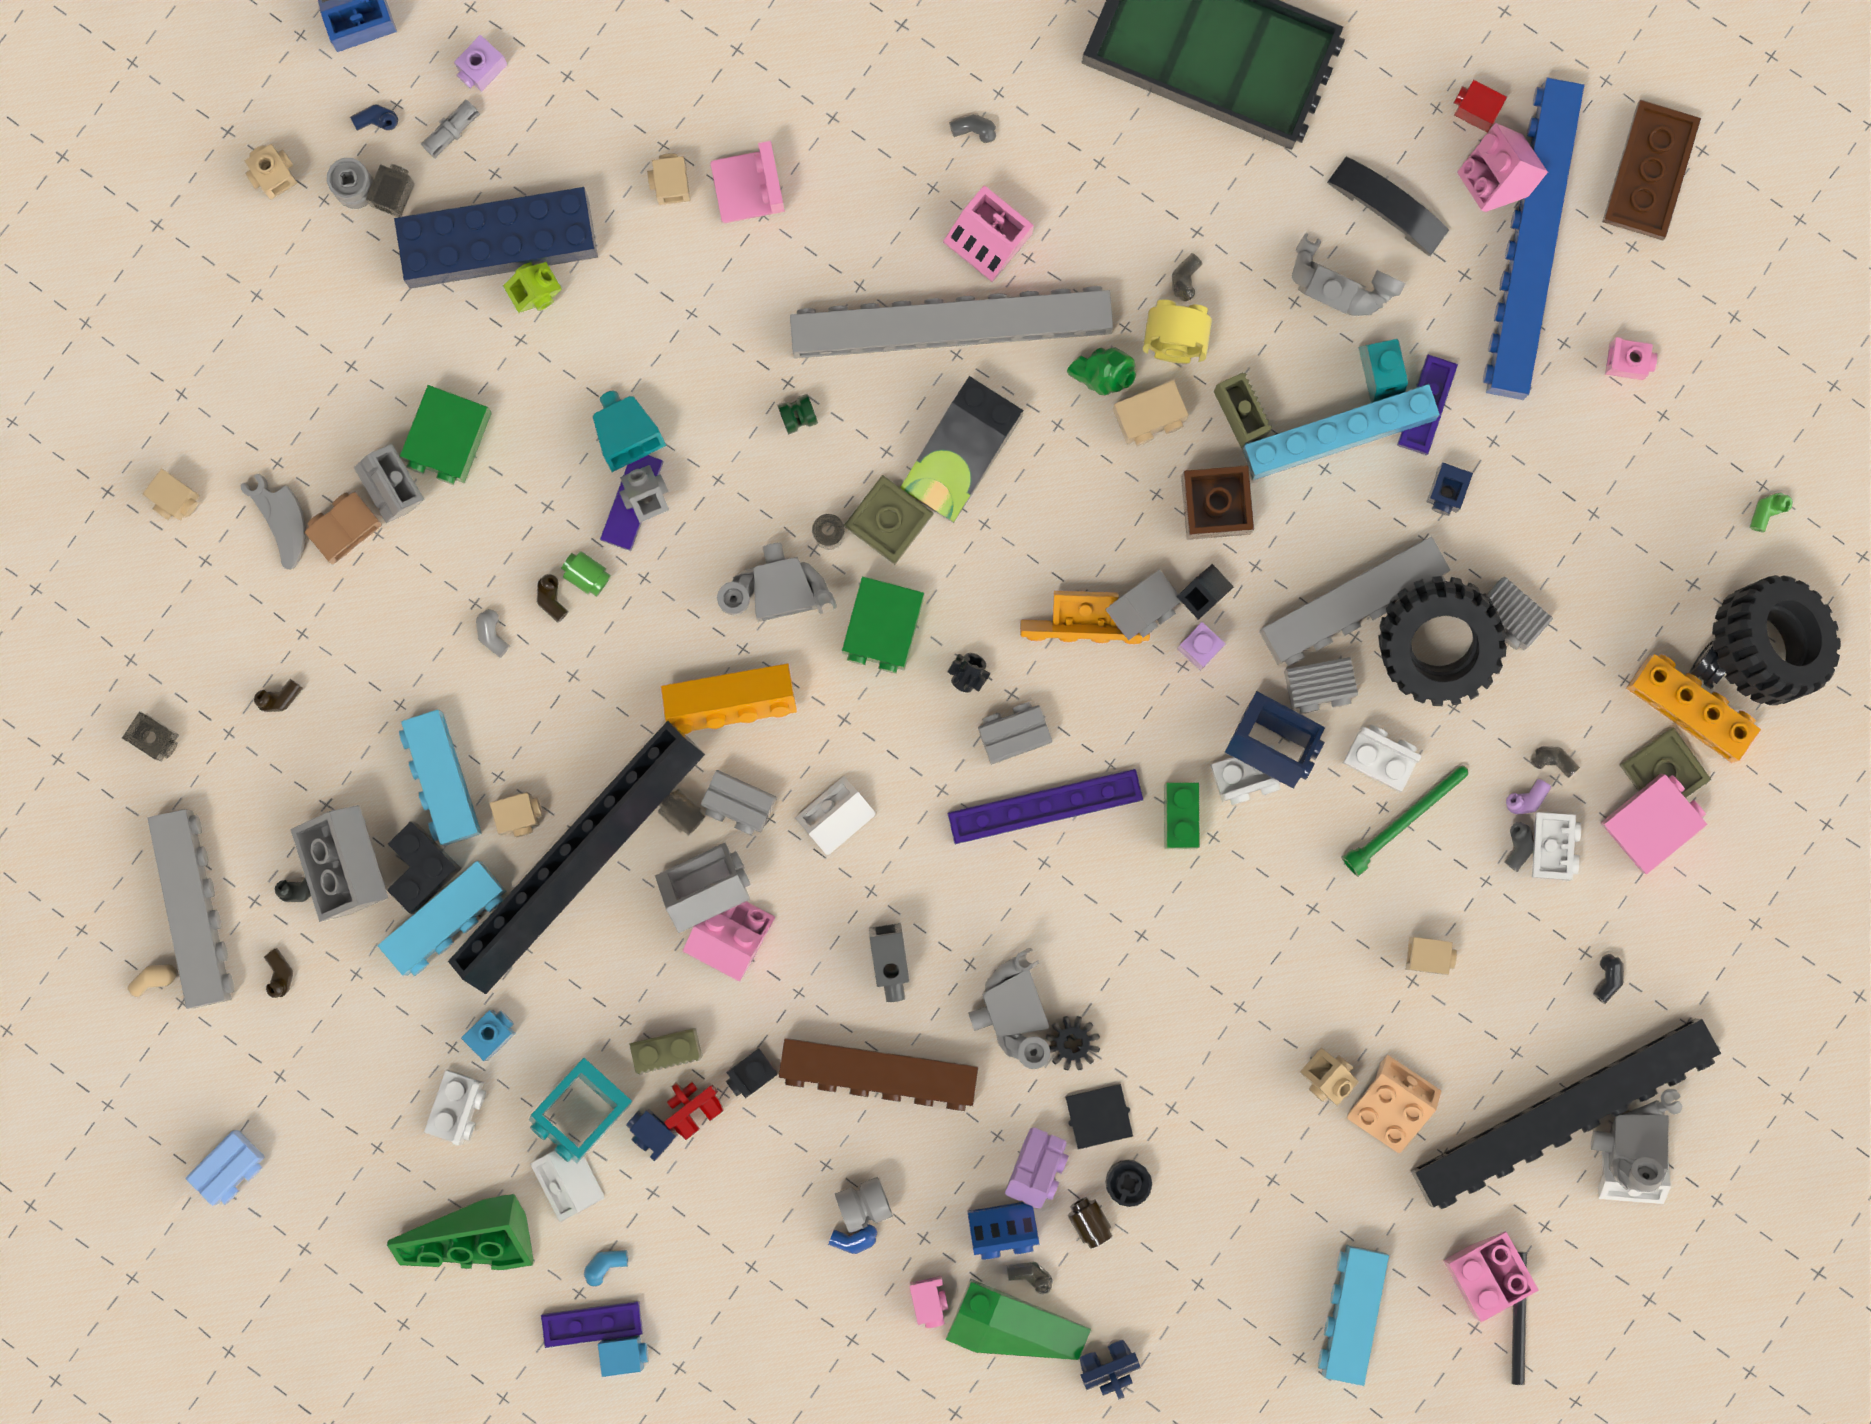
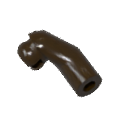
M546 574L540 578L537 584V604L559 623L566 617L569 611L557 601L558 579L552 574Z
M289 679L280 692L258 691L254 696V703L258 706L259 710L264 712L284 711L298 696L303 687Z
M278 948L264 956V959L273 970L270 984L266 985V992L272 998L285 996L290 989L293 977L292 968Z

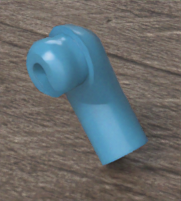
M627 1250L597 1253L585 1267L584 1277L586 1282L593 1287L599 1286L603 1283V1277L609 1268L628 1267Z

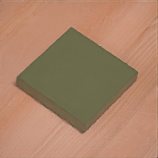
M882 475L844 524V527L896 565L934 513Z
M1674 727L1664 732L1620 764V767L1638 791L1643 789L1660 773L1665 774L1668 778L1673 775L1685 788L1681 792L1685 798L1712 780Z

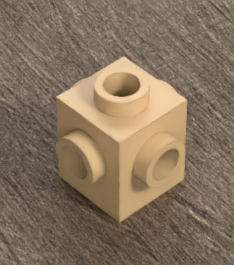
M272 144L255 148L250 152V157L244 160L250 169L245 172L249 181L255 189L261 186L270 200L297 184L289 168L294 166L283 149L278 152Z
M1323 1048L1300 1071L1312 1084L1309 1090L1318 1099L1324 1102L1328 1098L1336 1106L1351 1093L1352 1089L1359 1082L1350 1073L1353 1067L1343 1057L1338 1055L1334 1058Z

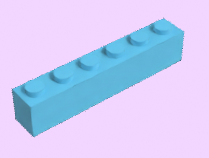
M1428 384L1244 445L1243 453L1252 480H1256L1435 421L1440 414Z

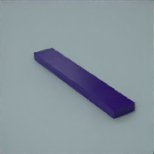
M1133 769L961 809L947 814L954 844L956 845L1143 801L1137 771Z

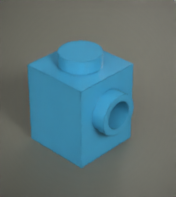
M489 1010L461 1039L483 1061H488L516 1034L511 1029L514 1023L503 1011L500 1010L496 1013L494 1010Z

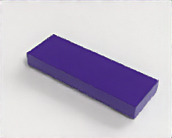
M1427 354L1416 388L1430 385L1440 415L1435 421L1402 431L1397 446L1426 456L1429 454L1458 364Z
M647 455L628 464L624 475L629 474L635 469H641L650 465L654 476H658L664 461ZM621 481L600 540L631 551L642 522L639 523L633 507L626 509L619 493L625 490Z
M639 1301L541 1315L545 1348L643 1335Z

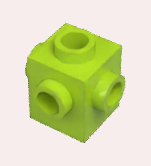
M530 262L522 265L503 285L518 313L534 308L537 311L546 309L554 303L553 297L562 290L547 262L533 265Z

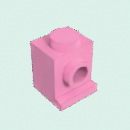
M1616 337L1609 343L1605 375L1644 380L1649 375V372H1654L1656 368L1657 353H1652L1653 344L1622 340V338ZM1630 353L1638 354L1640 357L1639 362L1631 361Z
M942 1276L911 1282L909 1285L918 1325L925 1323L926 1328H934L945 1324L943 1311L949 1310L945 1290L938 1291L937 1286L943 1285Z

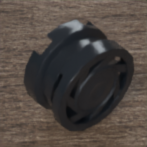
M1715 638L1703 649L1689 671L1690 674L1704 680V685L1710 689L1714 687L1713 682L1717 684L1726 673L1723 668H1719L1716 661L1719 657L1717 651L1714 652L1712 644Z
M1129 1159L1122 1160L1112 1165L1107 1172L1105 1180L1107 1192L1119 1205L1126 1207L1138 1206L1146 1201L1152 1189L1151 1175L1139 1162Z

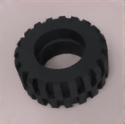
M1777 575L1768 576L1736 590L1723 600L1722 606L1718 608L1715 619L1718 621L1713 623L1712 634L1715 635V640L1712 644L1714 652L1717 651L1719 659L1716 661L1719 668L1725 670L1727 674L1725 678L1730 684L1737 686L1736 690L1745 697L1751 695L1750 699L1760 704H1785L1820 690L1827 681H1830L1835 672L1834 667H1837L1840 655L1837 654V650L1841 647V640L1837 638L1836 631L1839 630L1837 621H1833L1830 615L1832 610L1828 604H1823L1821 601L1822 596L1817 591L1809 590L1810 586L1800 580L1796 581L1793 577L1785 575L1781 577ZM1767 620L1776 627L1783 639L1786 650L1785 661L1775 652L1770 643L1767 633Z
M1442 576L1432 577V583L1424 584L1423 579L1414 582V589L1408 591L1404 588L1398 593L1399 600L1396 603L1390 601L1386 607L1387 616L1381 618L1379 625L1381 634L1378 635L1379 647L1388 676L1392 682L1397 683L1401 692L1405 695L1413 694L1414 700L1420 703H1425L1426 699H1429L1433 706H1443V701L1450 700L1452 706L1462 704L1460 698L1467 695L1470 700L1479 696L1478 688L1483 686L1485 689H1488L1493 683V673H1500L1503 667L1501 658L1506 657V633L1497 609L1493 606L1491 599L1486 593L1481 594L1479 588L1472 583L1464 585L1460 578L1451 577L1450 582L1443 581ZM1441 616L1456 617L1465 621L1472 631L1473 640L1469 650L1463 657L1443 666L1429 665L1416 658L1412 651L1411 642L1415 632L1421 625Z

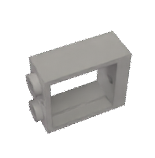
M726 843L720 844L655 875L665 908L678 933L750 900L746 887L751 884L744 871V865L737 851L731 853Z

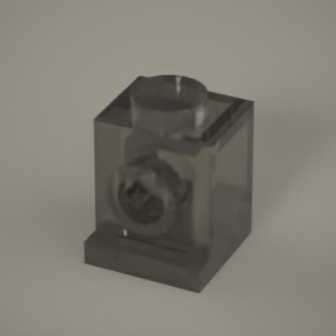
M139 711L122 739L153 759L162 761L164 757L166 759L169 758L178 745L176 739L179 734L149 714ZM150 732H154L156 735L153 743L146 741Z

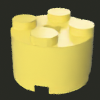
M1158 300L1156 307L1148 311L1143 351L1148 354L1150 349L1155 352L1154 358L1172 363L1187 364L1190 363L1192 357H1199L1198 362L1204 361L1207 356L1212 323L1211 317L1207 315L1208 308L1197 304L1189 305V307L1176 306V303L1171 300Z

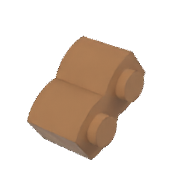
M347 492L340 495L332 503L334 508L325 515L319 513L307 523L309 528L305 531V534L332 565L382 526L381 522L356 492L350 495Z

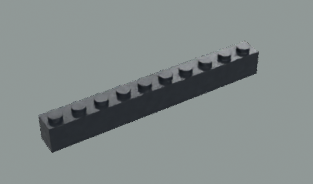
M669 721L658 730L448 960L462 980L484 994L491 990L705 755L703 751L688 736Z
M1695 1018L1411 1170V1173L1428 1205L1433 1208L1439 1206L1440 1209H1444L1457 1202L1456 1196L1467 1190L1469 1194H1472L1486 1186L1485 1180L1496 1175L1499 1179L1512 1173L1515 1170L1513 1165L1525 1160L1526 1163H1530L1544 1155L1542 1150L1553 1144L1557 1148L1572 1140L1571 1134L1582 1129L1583 1133L1596 1128L1601 1124L1600 1118L1608 1114L1615 1117L1630 1109L1628 1103L1638 1098L1640 1102L1654 1097L1658 1094L1656 1088L1666 1083L1670 1087L1682 1082L1687 1078L1684 1073L1694 1068L1697 1071H1701L1715 1063L1713 1058L1720 1055L1721 1052L1703 1019Z

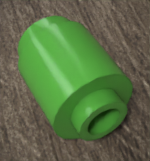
M582 551L577 556L571 553L561 567L565 571L564 579L586 594L592 593L596 597L611 577L610 574L605 572L606 568Z

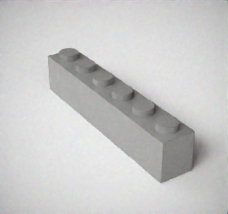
M1431 536L1265 626L1259 632L1277 665L1286 662L1290 666L1305 658L1303 651L1312 646L1318 651L1333 642L1331 636L1342 631L1345 636L1361 627L1359 621L1369 615L1372 620H1375L1386 614V607L1390 601L1395 602L1399 600L1398 593L1404 588L1408 591L1414 589V582L1423 579L1424 584L1432 583V577L1442 576L1443 581H1446L1443 575L1448 573L1450 568Z
M188 809L147 817L186 1009L232 1000L230 993L234 992V983L231 974H226L224 961L228 960L225 943L223 941L220 942L217 930L221 929V919L218 911L213 910L211 897L215 896L214 886L211 878L206 877L204 867L208 865V856L205 847H200L198 834L202 833L200 819L198 815H194L193 811Z

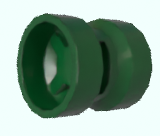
M808 394L799 396L792 403L783 402L777 404L788 435L797 432L801 426L811 427L818 424ZM794 411L797 412L799 418L795 417Z

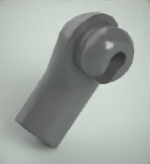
M973 114L949 122L953 137L974 132L979 134L980 140L983 143L992 142L996 138L995 124L991 120Z
M1516 822L1510 828L1514 851L1505 861L1516 872L1519 871L1533 853L1534 840L1532 830L1522 822Z

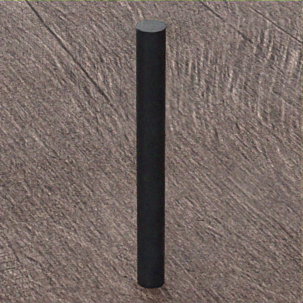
M1518 1252L1527 1268V1252ZM1526 1298L1513 1305L1511 1384L1525 1385Z

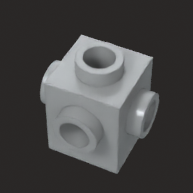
M650 465L641 469H635L629 474L620 477L625 490L619 493L626 509L633 507L639 523L669 510L663 494L668 492V489L661 474L654 476Z

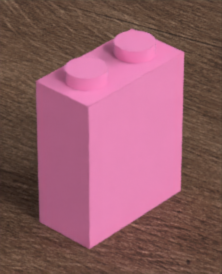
M1660 773L1601 822L1603 827L1640 871L1648 874L1708 825L1702 818L1706 815L1704 810L1695 800H1692L1690 803L1681 794L1685 788L1673 775L1668 778L1665 774Z

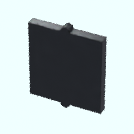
M1121 1084L1065 1097L1071 1119L1068 1124L1073 1127L1078 1150L1133 1137L1128 1116L1130 1108L1126 1107Z

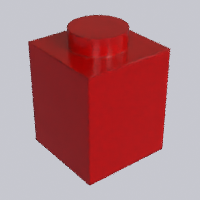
M1473 79L1468 89L1464 86L1461 87L1453 103L1458 105L1454 116L1488 133L1507 96Z

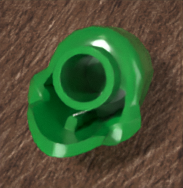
M1116 347L1107 350L1098 348L1088 359L1083 356L1075 359L1068 367L1067 373L1070 377L1085 384L1088 389L1096 391L1099 395H1109L1110 393L1120 392L1133 384L1136 378V364L1133 357Z

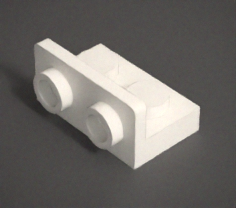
M1370 725L1369 729L1362 727L1343 764L1398 792H1402L1416 763L1420 761L1422 756L1415 753L1417 748L1414 745L1403 740H1399L1396 743L1386 738L1388 733L1376 726Z
M1234 757L1210 765L1222 802L1230 800L1231 804L1235 805L1250 800L1249 793L1261 790L1262 795L1281 790V782Z
M1535 813L1532 878L1570 881L1573 880V874H1578L1579 855H1574V844L1580 841L1581 823L1576 822V815Z
M445 1070L424 1133L451 1141L452 1144L458 1146L462 1145L464 1140L469 1141L475 1127V1122L471 1121L475 1108L480 1110L485 1099L486 1091L482 1090L484 1082Z

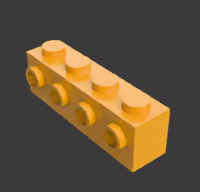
M1653 654L1647 657L1626 689L1729 762L1740 761L1761 731L1755 725L1756 720L1744 711L1739 710V712H1736L1728 706L1729 701L1721 694L1714 691L1711 694L1701 687L1702 681L1690 673L1684 675L1675 669L1676 663L1667 656Z
M788 663L661 686L666 722L669 721L684 734H689L695 730L706 728L718 729L724 725L740 722L751 723L757 719L768 717L780 718L791 713H797Z

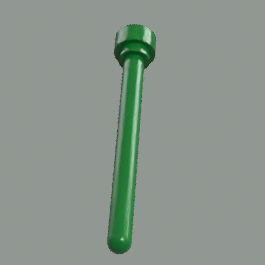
M1459 766L1362 849L1359 847L1355 850L1350 849L1341 858L1349 870L1357 877L1368 869L1367 865L1371 862L1370 858L1468 776V769L1465 766Z

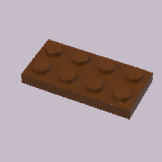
M1639 100L1602 220L1603 223L1662 241L1666 238L1701 118Z

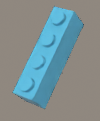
M437 709L401 721L403 730L399 731L400 739L404 749L410 748L413 760L409 761V767L413 778L420 780L423 791L419 792V798L423 809H429L433 822L428 823L433 840H439L440 845L447 846L482 834L443 712Z
M476 861L377 946L402 976H408L410 973L416 976L429 965L427 959L432 954L437 952L440 955L454 944L451 938L459 931L465 934L479 922L476 918L485 909L490 913L497 908L503 901L501 896L507 891L482 862Z
M1346 1245L1345 1252L1340 1251L1337 1271H1340L1341 1275L1339 1285H1333L1330 1303L1335 1304L1333 1317H1327L1324 1329V1336H1328V1343L1326 1349H1321L1318 1360V1368L1322 1369V1375L1327 1379L1361 1386L1365 1385L1389 1255L1386 1253Z

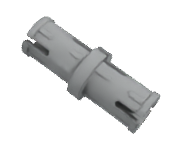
M465 99L447 119L442 118L439 121L440 125L421 145L436 159L447 145L454 139L458 140L461 137L460 133L480 113Z

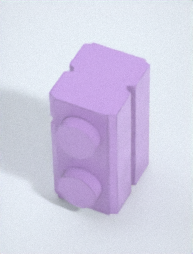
M1035 1127L1030 1128L1007 1185L1006 1195L1019 1201L1023 1200L1024 1203L1038 1209L1042 1208L1046 1198L1052 1200L1059 1184L1058 1181L1054 1180L1056 1172L1062 1174L1069 1157L1063 1153L1067 1144L1066 1141L1054 1135L1049 1136L1047 1132Z

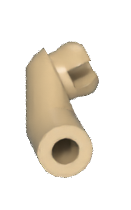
M169 964L148 966L128 985V991L133 996L140 997L149 987L168 986L173 983L177 976V971L175 967Z

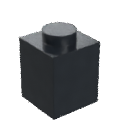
M1211 564L1176 597L1199 620L1229 593L1234 586Z

